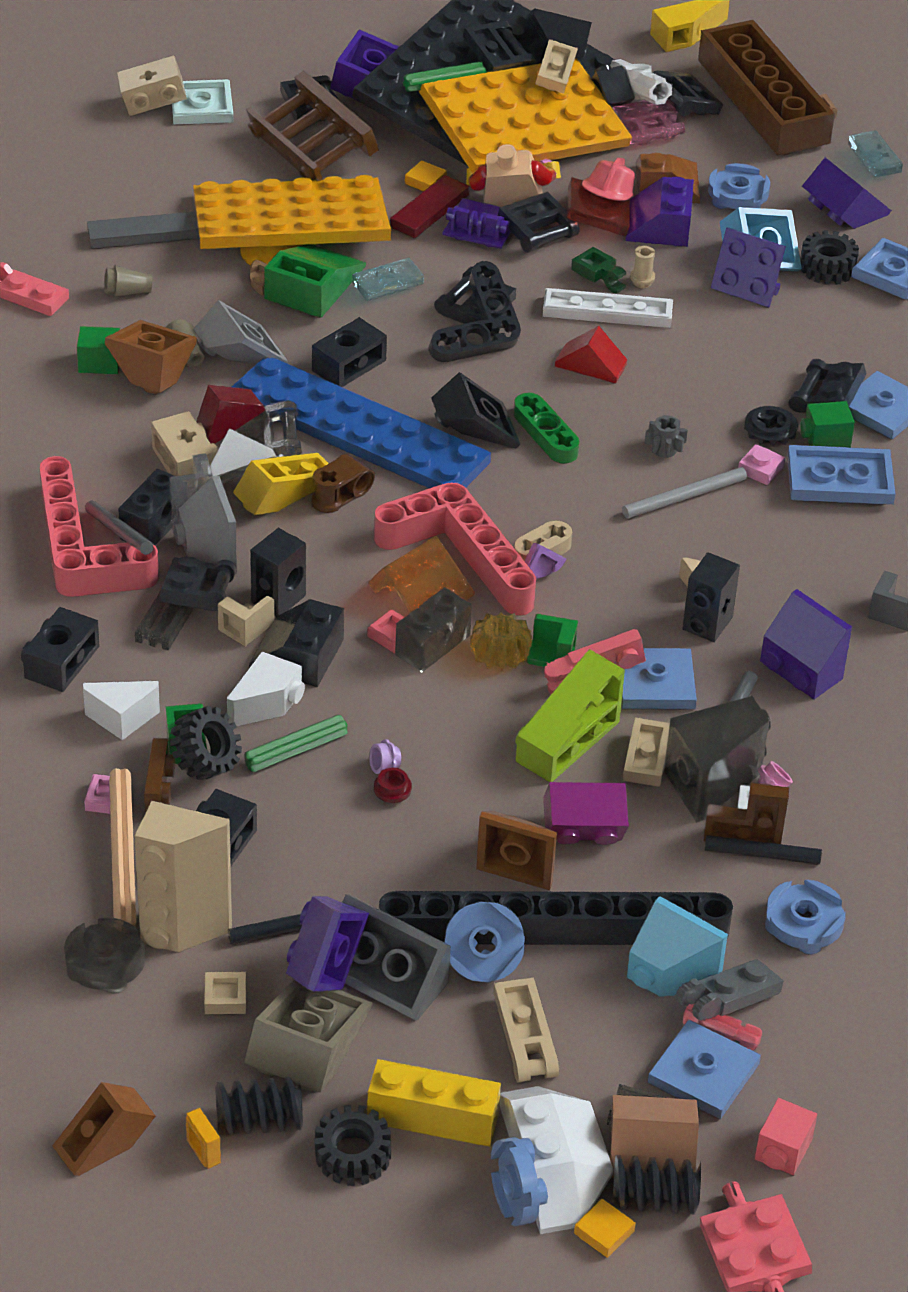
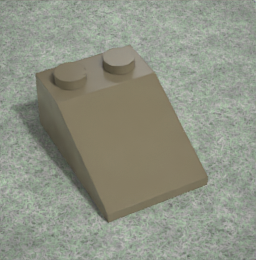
M293 979L255 1019L244 1063L256 1067L260 1073L268 1076L290 1077L297 1086L300 1081L301 1089L321 1092L337 1073L371 1010L372 1002L340 990L312 991Z

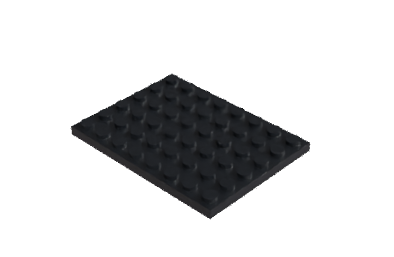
M451 0L355 86L352 97L467 165L419 93L420 91H406V88L403 86L404 76L410 73L481 62L463 38L466 27L507 21L512 27V34L527 54L533 55L537 64H542L547 47L526 21L527 14L532 10L514 0ZM587 44L584 58L578 61L590 78H592L596 69L610 65L612 60L615 59Z

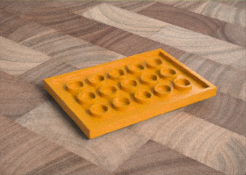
M577 58L573 62L564 94L535 84L541 64L424 83L421 85L419 92L473 174L480 165L486 163V155L488 153L497 152L498 148L505 144L514 146L516 151H531L534 160L540 162L544 159L555 160L627 147L631 143L632 136L612 107L608 105L602 93Z
M359 175L351 179H342L338 176H329L321 181L300 177L293 181L266 179L263 182L249 183L246 180H236L231 184H218L217 182L206 181L200 185H193L200 249L391 241V227L378 177L373 178L370 175Z

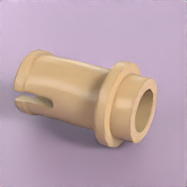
M639 246L635 249L634 269L630 273V279L633 281V285L638 288H648L655 281V273L653 272L655 250L652 247Z

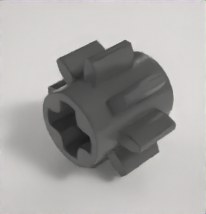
M669 415L660 416L655 421L649 422V429L645 433V444L652 445V453L659 457H672L677 451L683 452V445L687 441L688 430L680 428V420Z

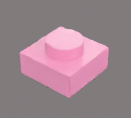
M755 444L741 459L738 468L743 467L747 477L768 485L784 468L785 457Z

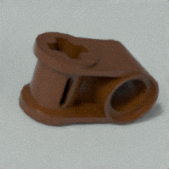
M340 455L336 460L324 467L318 468L314 472L313 483L316 485V488L311 498L312 506L315 510L323 513L338 511L342 506L365 495L371 489L375 480V473L351 455Z

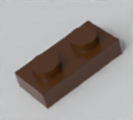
M153 738L144 791L145 813L151 801L170 805L171 782H167V777H174L175 759L173 754H169L167 738Z

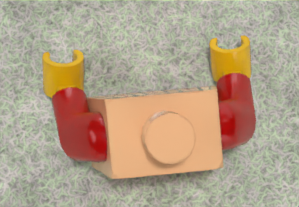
M510 144L500 146L497 152L488 153L486 155V163L480 165L474 174L470 168H467L466 185H469L475 191L484 189V203L499 207L543 193L542 186L549 185L555 179H561L558 161L542 164L534 160L531 151H516L514 146Z

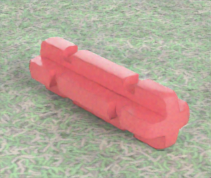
M689 1004L686 1007L683 1015L684 1025L689 1019L734 1042L735 1040L739 1041L740 1045L752 1051L758 1047L762 1036V1030L759 1027L749 1023L743 1026L741 1025V1020L728 1015H717L701 1021L693 1016L692 1008L694 1004Z

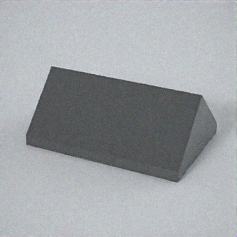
M345 894L342 903L369 913L345 984L414 1020H418L449 983L451 946L350 894Z

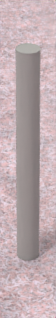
M740 467L624 505L622 512L624 517L629 519L747 479L745 469Z

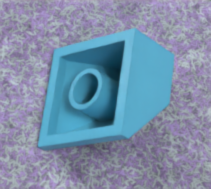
M738 207L719 222L722 241L725 230L728 227L786 246L780 271H800L802 269L792 210Z
M659 896L654 902L630 950L627 978L640 988L647 989L659 997L674 996L682 984L688 983L695 978L699 981L722 972L728 934Z

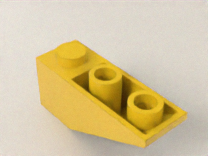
M693 0L652 10L650 35L665 52L691 47L700 40L701 30L718 27L728 19L730 0Z

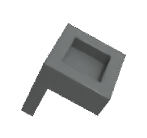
M884 570L873 591L868 618L908 631V598L894 594L898 575Z

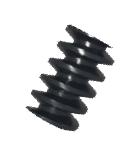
M285 1077L281 1089L278 1090L274 1079L268 1078L264 1091H261L257 1080L251 1079L247 1092H244L240 1081H234L230 1093H227L222 1082H217L215 1096L218 1131L220 1124H224L229 1136L234 1135L237 1123L241 1122L245 1133L251 1134L254 1121H258L262 1132L267 1133L271 1120H275L280 1132L285 1131L288 1119L293 1120L297 1130L302 1129L303 1107L300 1081L298 1088H295L291 1078Z
M615 1155L613 1199L614 1197L618 1198L621 1210H627L632 1198L635 1199L638 1211H644L648 1200H652L655 1212L661 1213L665 1201H669L674 1214H678L683 1202H687L691 1215L696 1214L700 1201L701 1162L697 1171L693 1172L690 1160L685 1159L679 1171H676L673 1159L667 1158L662 1170H659L655 1157H649L645 1169H642L638 1156H632L628 1167L625 1168L621 1155Z

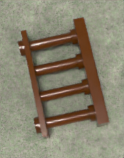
M304 70L294 77L298 87L296 95L262 117L252 107L246 109L250 120L248 127L251 133L257 139L261 137L299 171L301 177L321 181L323 180L321 171L351 150L361 149L369 157L379 151L372 128ZM303 104L305 106L309 104L313 108L280 132L272 126ZM319 119H326L330 122V124L297 147L289 141ZM336 134H343L347 137V139L314 162L306 156Z

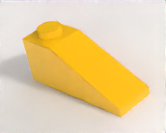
M319 453L251 460L233 493L243 503L244 508L254 515L278 512L313 493L316 485L313 483L314 472L329 463Z

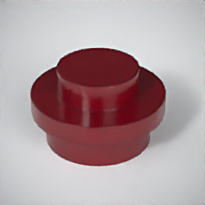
M399 768L382 770L374 781V793L384 802H402L412 792L411 780L406 772Z

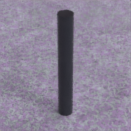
M706 835L705 850L813 864L821 863L822 849L711 835Z
M301 914L229 928L228 937L230 944L301 930Z

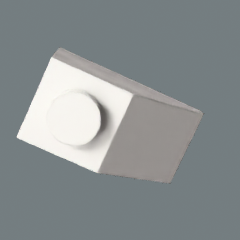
M261 652L227 697V714L230 716L227 722L229 724L235 722L236 726L285 716L293 703L297 704L303 696L305 684L302 682V666Z

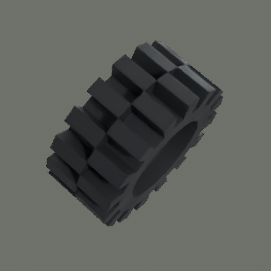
M823 230L822 235L818 231L814 232L812 236L808 235L802 243L800 257L801 272L806 273L808 279L815 277L814 282L820 283L821 280H825L826 285H830L831 281H834L836 285L841 284V280L849 281L852 276V269L858 261L859 247L855 245L856 241L853 238L848 240L849 236L846 234L838 236L839 232L837 231L829 234L828 230Z
M206 706L183 715L176 720L175 724L177 726L171 729V734L176 736L170 739V746H176L177 751L172 752L174 759L180 757L182 761L178 766L181 770L188 768L186 774L190 777L196 776L197 780L209 779L234 768L233 765L237 764L240 760L237 754L242 753V746L236 745V742L241 741L240 734L234 735L233 732L237 728L235 722L229 724L227 721L230 716L226 712L220 714L221 709L217 707L211 709V706ZM202 733L206 736L209 742L210 753L206 750L203 744Z
M345 1105L344 1113L342 1114L335 1108L330 1111L331 1120L324 1115L320 1120V1127L316 1126L314 1138L316 1163L318 1167L322 1166V1173L326 1177L333 1174V1181L339 1184L342 1178H347V1186H355L354 1179L358 1178L361 1179L362 1185L368 1184L370 1174L375 1180L381 1177V1169L385 1171L388 1169L389 1159H391L392 1154L390 1128L388 1129L385 1118L383 1117L379 1120V1112L374 1109L367 1115L366 1106L362 1105L358 1106L357 1112H351V1105ZM357 1137L366 1140L369 1148L358 1154H346L339 1151L337 1145L345 1138Z

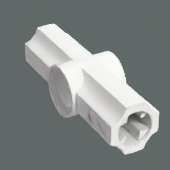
M622 59L612 60L611 68L623 66L635 96L633 100L644 99L659 105L665 104L667 98L672 95V85L667 83L665 78L651 73L650 65L631 64Z

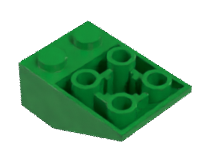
M312 244L280 250L264 267V299L322 318L366 267V262Z

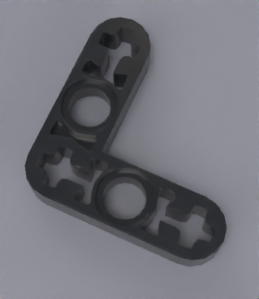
M480 261L473 266L469 277V284L483 320L437 330L432 335L428 347L430 355L435 360L450 362L507 350L517 344L521 327L501 273L495 264L488 261ZM480 274H484L485 278H490L489 283H488V288H489V290H487V291H486V288H487L486 281H485V279L482 278V277L479 278V275H480ZM490 299H496L502 303L503 309L500 311L491 310L486 302ZM504 328L505 332H511L510 337H506L505 333H499L500 329ZM470 333L479 334L483 339V343L473 345L468 342L466 336ZM443 341L445 345H450L449 350H445L444 346H438L439 342Z

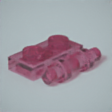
M668 99L665 104L659 105L644 100L612 107L632 136L630 145L637 143L640 146L651 143V140L661 138L664 141L671 140L676 135L685 133L684 123H675L677 121V111Z

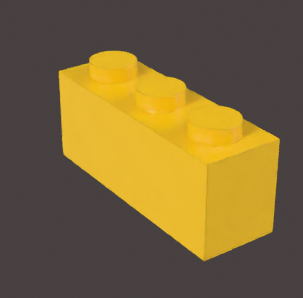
M377 1059L368 1089L367 1115L374 1109L379 1112V1120L384 1117L388 1127L490 1147L499 1115L501 1083Z

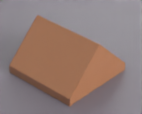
M613 1095L610 1161L613 1167V1175L611 1178L614 1177L615 1155H621L625 1168L628 1167L632 1156H638L642 1169H645L649 1157H655L659 1170H662L667 1158H672L676 1171H679L683 1160L687 1159L691 1162L693 1172H696L699 1130L697 1100Z

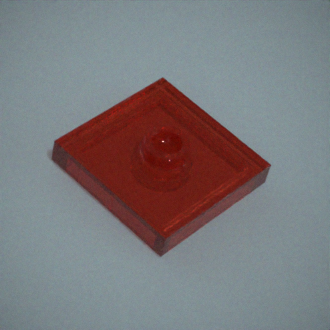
M571 177L568 184L567 218L626 236L630 228V198L620 201L598 196L582 186L583 180Z

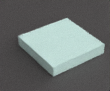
M230 80L183 81L187 99L172 103L174 125L234 122Z

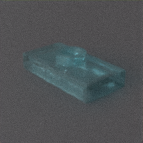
M877 130L849 135L848 145L874 178L902 172L903 163Z
M410 258L357 272L353 274L352 283L368 301L424 284V274Z

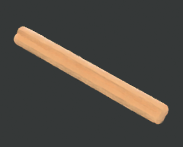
M115 768L110 772L109 778L114 929L119 933H130L135 930L136 924L131 773L126 768L121 770Z

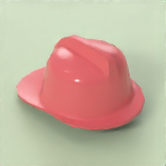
M618 157L614 162L600 160L590 177L582 182V186L598 196L625 201L634 196L635 173L625 166L624 158Z

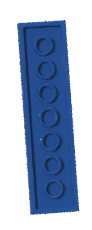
M276 358L260 360L232 386L234 388L251 389L266 409L261 414L429 489L445 483H458L466 488L491 463V452Z

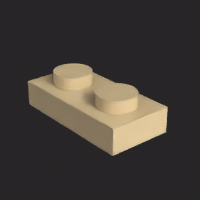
M549 39L535 84L564 94L578 48Z
M635 718L623 772V781L660 787L672 723Z

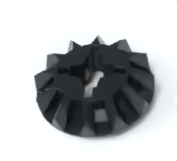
M762 406L751 410L746 415L744 430L748 431L749 438L758 439L759 444L764 442L770 443L773 447L777 442L786 445L789 439L795 438L798 429V421L795 416L789 411L775 406ZM776 423V427H772L771 429H769L770 426H773Z

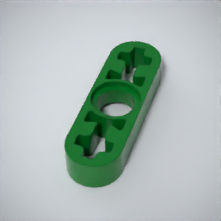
M522 393L518 395L514 400V418L553 461L563 464L575 461L579 454L580 441L578 436L540 395L535 393ZM539 426H551L554 429L543 430Z

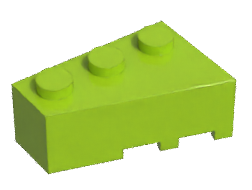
M589 649L531 720L518 732L515 739L517 744L516 762L546 781L553 782L620 722L625 670Z

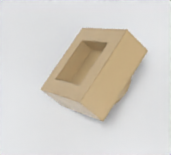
M205 972V1014H246V972Z

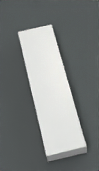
M545 288L542 317L671 328L673 299Z

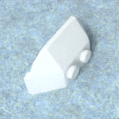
M539 1086L500 1093L499 1105L509 1137H517L518 1139L529 1138L532 1141L535 1150L534 1166L537 1178H542L547 1187L548 1201L546 1204L539 1205V1214L536 1219L539 1233L545 1234L573 1229L575 1224L592 1209L613 1175V1167L591 1102Z

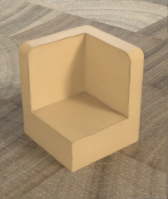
M228 596L218 603V630L245 647L270 628L274 621V599L266 596L254 606L249 603L241 605Z

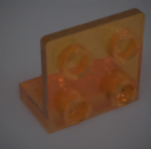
M437 536L383 567L368 582L375 594L386 587L391 592L395 590L421 628L434 622L475 595V591Z

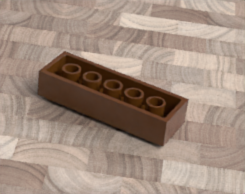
M754 20L701 30L698 61L777 156L831 144L835 113Z

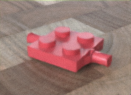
M734 1181L732 1182V1188L730 1183H727L722 1188L730 1207L726 1210L700 1217L701 1230L727 1292H784L782 1286L790 1280L812 1274V1262L782 1194L754 1202H746L739 1183Z

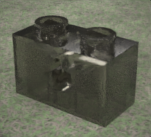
M444 587L396 623L395 655L419 671L424 672L470 636L472 604Z

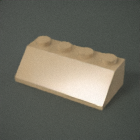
M151 801L135 834L140 943L150 945L156 949L181 952L228 933V929L232 928L230 820Z

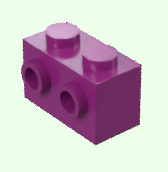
M549 782L543 796L545 828L557 832L556 840L558 843L574 844L580 840H595L597 844L609 845L622 841L629 827L626 783Z

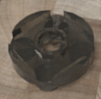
M99 918L98 924L90 925L86 928L85 923H83L68 935L64 944L67 976L70 980L87 988L106 990L113 994L120 993L127 988L129 982L133 981L141 973L145 965V945L139 937V931L135 926L121 919ZM106 949L112 951V956L106 958L98 957L96 954H103Z

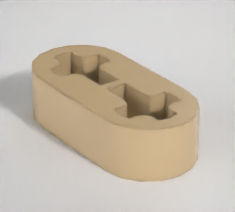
M562 521L547 522L519 537L515 542L514 549L524 561L533 543L540 544L562 555L571 548L572 528Z

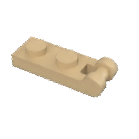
M534 977L494 983L493 994L512 1058L517 1083L530 1081L531 1076L544 1075L545 1078L558 1077V1059ZM539 1053L541 1058L528 1060L527 1054Z

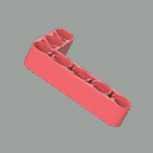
M52 456L44 459L40 463L41 493L57 591L61 595L74 597L147 589L156 585L159 579L158 550L155 545H153V551L148 555L142 554L129 543L84 547L71 464L69 460L61 456Z
M445 483L384 503L376 508L374 541L380 548L387 550L398 549L445 533L504 610L510 614L521 616L530 613L534 609L535 574L463 485Z

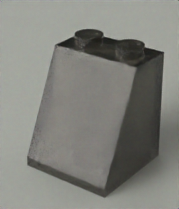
M753 696L670 718L664 772L696 823L706 819L708 804L722 806L739 792L740 785L747 786L760 775L757 769L763 765L764 757L767 755L766 740L767 733L771 729V721L767 711L760 708ZM677 767L681 780L671 770L672 768ZM693 783H697V784H695V785H693V786H691V787H688V788L685 786V785H690V784H693Z

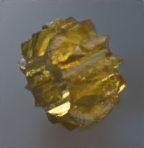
M499 611L497 616L486 613L483 620H476L472 635H470L471 651L474 652L476 662H485L487 669L492 666H499L501 671H503L505 666L516 669L519 662L527 660L529 649L532 646L531 630L528 629L526 620H517L515 613L509 616L503 615L501 611Z

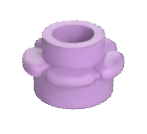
M384 739L381 743L371 746L369 760L372 771L375 774H379L384 769L400 767L401 752L388 739Z

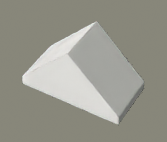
M229 429L207 474L209 479L212 476L219 475L221 482L225 483L242 477L251 460L276 458L277 456L273 449Z
M158 681L83 683L85 715L121 740L160 713Z

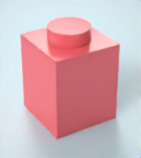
M778 1098L759 1133L755 1160L764 1163L772 1169L781 1170L794 1176L813 1139L817 1113Z

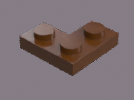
M750 783L747 809L708 804L703 842L706 840V835L781 844L789 799V787Z

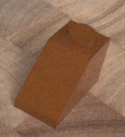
M101 1082L52 1147L73 1175L80 1176L132 1148L156 1115L134 1088Z

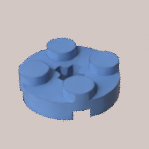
M738 163L725 165V170L717 173V169H715L710 174L708 193L712 197V204L720 209H737L738 207L761 209V204L765 203L769 197L770 179L767 175L765 179L760 176V170L754 166Z
M805 880L804 885L797 884L791 886L792 881L784 882L777 886L769 895L766 907L765 928L781 942L799 948L805 954H816L820 952L822 947L836 941L843 931L846 917L842 908V899L835 890L818 881ZM809 911L812 913V917L804 918L797 912L804 914Z
M478 902L463 907L452 917L446 928L444 943L451 946L450 964L460 975L472 981L491 982L505 978L517 968L524 955L525 937L521 922L507 907L498 903ZM488 931L492 932L494 937L491 942L495 945L494 950L490 952L484 949L479 953L475 949L477 941L474 939L475 934L479 932L484 935Z
M517 1137L497 1140L491 1150V1160L499 1158V1171L491 1172L499 1208L505 1218H515L511 1223L514 1227L533 1223L538 1217L539 1205L546 1204L548 1201V1192L544 1180L537 1178L534 1166L535 1150L532 1141L529 1138L518 1139Z

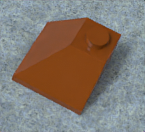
M657 152L639 155L636 161L638 193L662 177H682L694 180L692 203L700 204L696 162L671 154Z
M139 320L105 337V345L129 382L143 387V390L148 393L154 394L162 393L165 389L178 382L197 343V337L143 320Z
M482 811L479 816L476 869L550 891L553 884L557 832L515 816L495 811Z

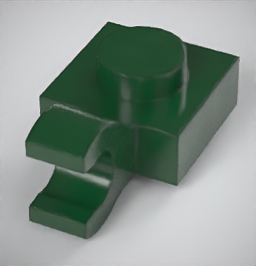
M592 247L572 259V271L594 283L602 279L608 290L612 293L617 294L626 288V285L618 280L626 275V271L622 267L616 266L615 258L601 250Z

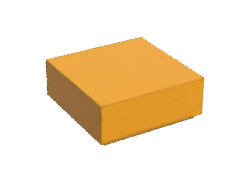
M421 160L405 174V184L425 191L441 177L447 176V170Z
M200 1108L186 1113L187 1142L204 1167L209 1169L220 1164V1136Z
M601 1199L575 1224L574 1234L608 1258L635 1232L636 1222L604 1199Z

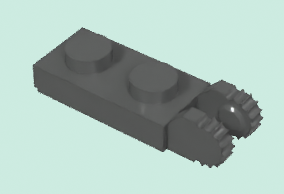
M754 959L699 981L695 978L688 983L682 984L675 994V999L684 1007L694 1004L692 1008L693 1016L698 1020L705 1021L706 1018L710 1019L717 1015L724 1016L778 995L782 990L784 980L761 961Z

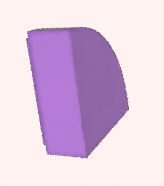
M537 543L532 544L525 559V563L533 571L536 579L558 571L566 561V558Z

